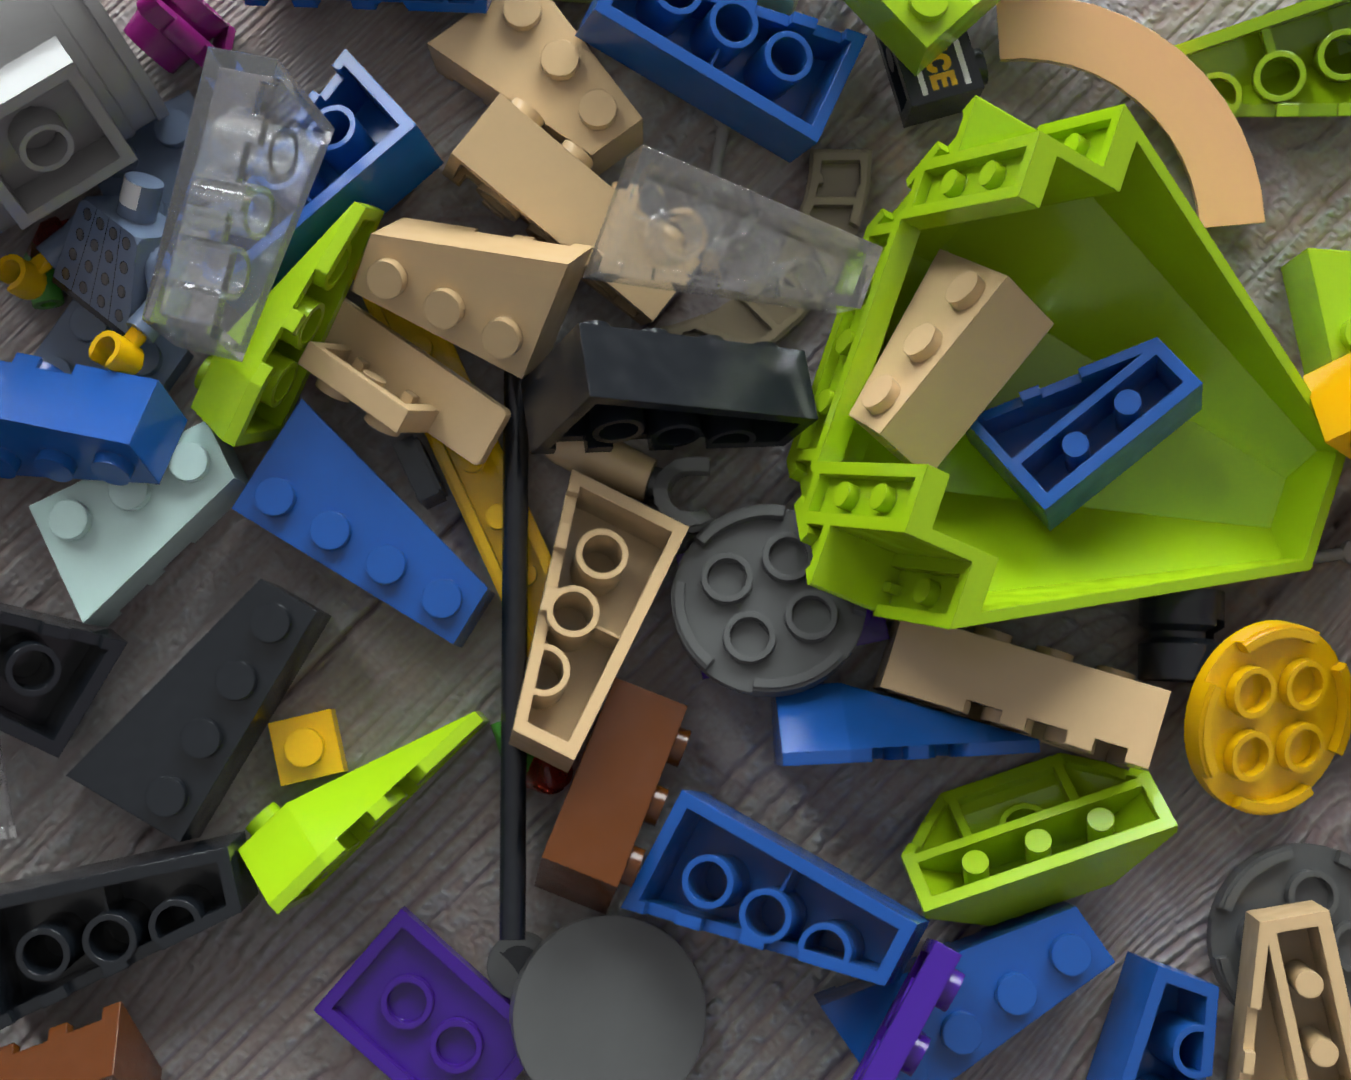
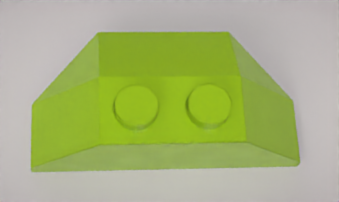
M1057 753L940 793L919 826L912 842L908 843L902 852L901 861L926 919L992 926L1114 884L1177 833L1178 824L1149 771L1131 767L1129 770L1104 761Z

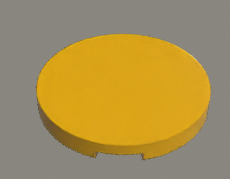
M1282 620L1256 622L1243 627L1226 638L1217 646L1201 667L1187 701L1184 718V743L1188 762L1194 776L1203 789L1219 802L1253 815H1274L1288 811L1313 796L1312 787L1324 774L1335 754L1343 756L1351 734V674L1347 663L1339 661L1331 646L1319 635L1320 632L1306 626Z

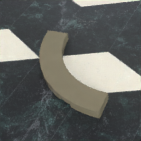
M810 149L804 198L793 228L776 257L772 259L752 282L736 294V297L718 309L705 315L701 314L673 325L658 328L667 330L669 334L693 337L718 335L725 341L752 344L763 341L773 342L776 345L780 343L821 302L839 275L853 246L865 211L869 191L872 149Z

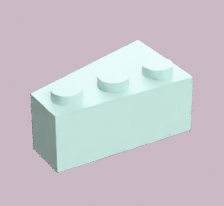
M203 421L183 431L160 484L129 482L127 485L119 486L105 481L81 480L30 505L29 509L82 622L108 627L122 614L120 610L147 584L152 585L165 572L164 568L191 542L196 543L232 508L249 480L233 446L223 442Z

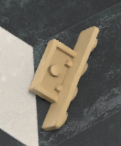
M347 298L344 299L325 342L309 341L298 362L300 366L318 378L315 385L323 393L342 402L349 403L352 401L366 411L364 420L376 430L393 437H398L400 433H429L474 465L486 462L511 417V411Z

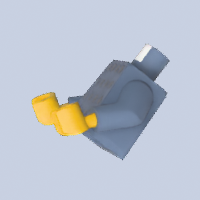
M131 171L125 173L120 195L86 196L78 204L75 214L61 228L36 246L39 254L30 261L16 254L5 255L0 259V281L9 285L7 287L9 293L24 300H34L43 294L47 285L45 273L53 268L55 271L52 282L113 330L103 331L94 338L88 352L90 359L111 371L131 375L137 374L143 366L144 352L140 347L145 342L153 344L160 336L176 335L179 333L182 310L187 305L189 299L186 280L190 246L188 234L159 212L164 183L159 178L143 172Z

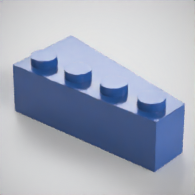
M592 0L575 34L577 38L789 163L818 143L868 35L846 29L843 32L817 25V18L796 11L791 15H787L757 5L758 0Z
M346 48L331 65L337 73L323 91L318 94L312 90L297 109L302 118L281 145L272 141L258 159L261 163L259 173L246 190L236 188L189 248L188 258L216 293L244 319L354 201L374 205L385 211L384 214H386L444 164L416 123Z
M19 352L16 353L12 363L0 360V478L12 479L16 476L47 477L58 482H69L72 479L98 480L119 486L127 485L129 482L160 484L188 420L159 380L76 364L72 373L67 374L56 366L43 361L42 357Z
M302 398L231 508L435 634L461 648L495 595L413 509Z
M681 790L632 888H630L621 906L622 909L672 921L673 924L696 931H706L736 940L743 945L797 958L801 962L881 986H887L900 980L930 920L706 792Z
M1062 901L1022 916L984 927L980 932L950 943L948 941L943 943L962 955L955 969L964 973L965 978L948 1010L943 1012L934 1007L922 1031L931 1038V1041L914 1074L910 1077L900 1071L896 1080L955 1079L1114 964V959L1078 908ZM917 956L910 959L900 980L890 985L881 986L857 979L839 987L833 986L814 994L820 1007L859 1063Z
M1127 951L1086 1080H1206V1077L1212 1076L1219 987L1186 971Z

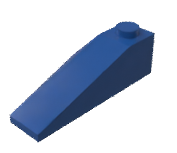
M822 682L801 693L771 697L774 763L781 766L872 762V759L916 760L936 758V756L970 757L1040 753L1039 739L842 683Z

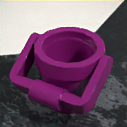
M137 0V10L123 29L124 33L141 50L171 74H174L190 58L205 71L214 73L230 60L236 29L226 22L204 0Z

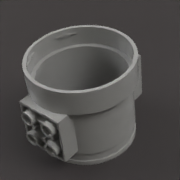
M0 0V233L15 224H18L21 230H24L137 161L138 158L126 141L136 135L135 131L155 119L160 121L169 115L160 95L100 0Z

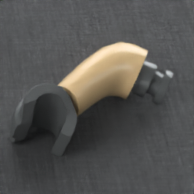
M584 441L556 442L555 453L544 454L552 463L570 472L574 469L624 495L645 502L647 497L654 499L661 513L689 526L687 531L689 534H698L714 520L704 508L698 511L679 510L671 502L672 488L681 478L687 476H710V457L690 456L678 458L665 465L664 468L657 467L656 459L624 442L613 443L614 447L611 452L585 453Z

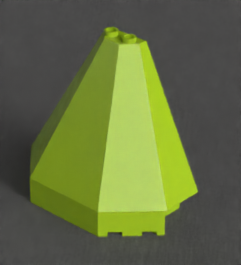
M975 95L962 110L963 118L957 136L948 146L937 141L905 179L907 187L911 189L908 195L893 213L882 208L866 227L812 384L818 420L793 439L786 459L789 478L800 482L802 493L801 497L794 503L800 542L811 546L813 555L810 565L805 569L807 584L871 610L875 617L944 629H957L1311 570L1346 456L1325 443L1310 399V389L1125 103L1041 124L1034 129ZM939 249L1009 276L1054 323L985 410L1020 397L1019 392L1039 385V388H1043L1078 374V368L1155 337H1158L1203 383L1202 409L1051 531L1046 528L970 443L966 433L937 468L929 464H905L849 416L852 407Z

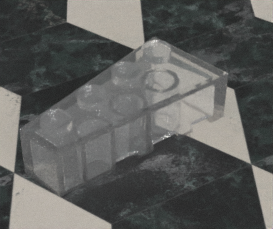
M208 46L142 315L144 322L176 347L239 362L243 361L335 130L278 58Z
M643 145L626 158L582 279L836 314L861 309L883 247Z

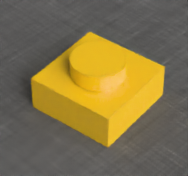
M326 709L268 723L281 786L348 771L335 709Z

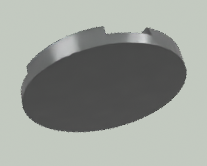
M776 504L743 507L713 520L694 537L695 540L682 557L675 578L672 581L671 607L678 638L689 658L705 675L716 683L741 694L756 697H781L809 690L827 680L843 666L859 641L867 609L807 584L805 569L810 565L813 555L811 546L800 542L795 511L785 509V505Z
M1310 843L1281 844L1250 856L1239 864L1225 879L1214 898L1209 913L1207 950L1214 976L1221 990L1234 1006L1245 912L1308 900L1315 901L1330 912L1351 1006L1350 854L1327 846Z
M599 915L584 918L564 926L547 936L533 950L521 968L514 984L509 1008V1023L511 1024L516 1054L529 1080H685L692 1070L702 1047L706 1027V1002L702 983L694 964L684 949L671 936L658 927L640 919L620 915Z

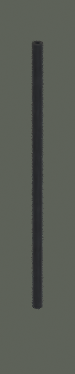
M505 370L504 406L511 411V417L503 430L499 940H526L527 753L510 745L509 740L527 665L529 439L521 383L529 374L520 379Z

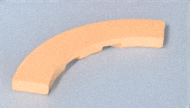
M1001 0L996 4L1000 62L1027 61L1054 64L1077 71H1084L1115 86L1116 89L1137 103L1156 121L1171 140L1189 179L1196 205V214L1205 228L1265 223L1262 190L1254 158L1241 126L1227 102L1212 82L1181 50L1142 24L1122 14L1076 0Z

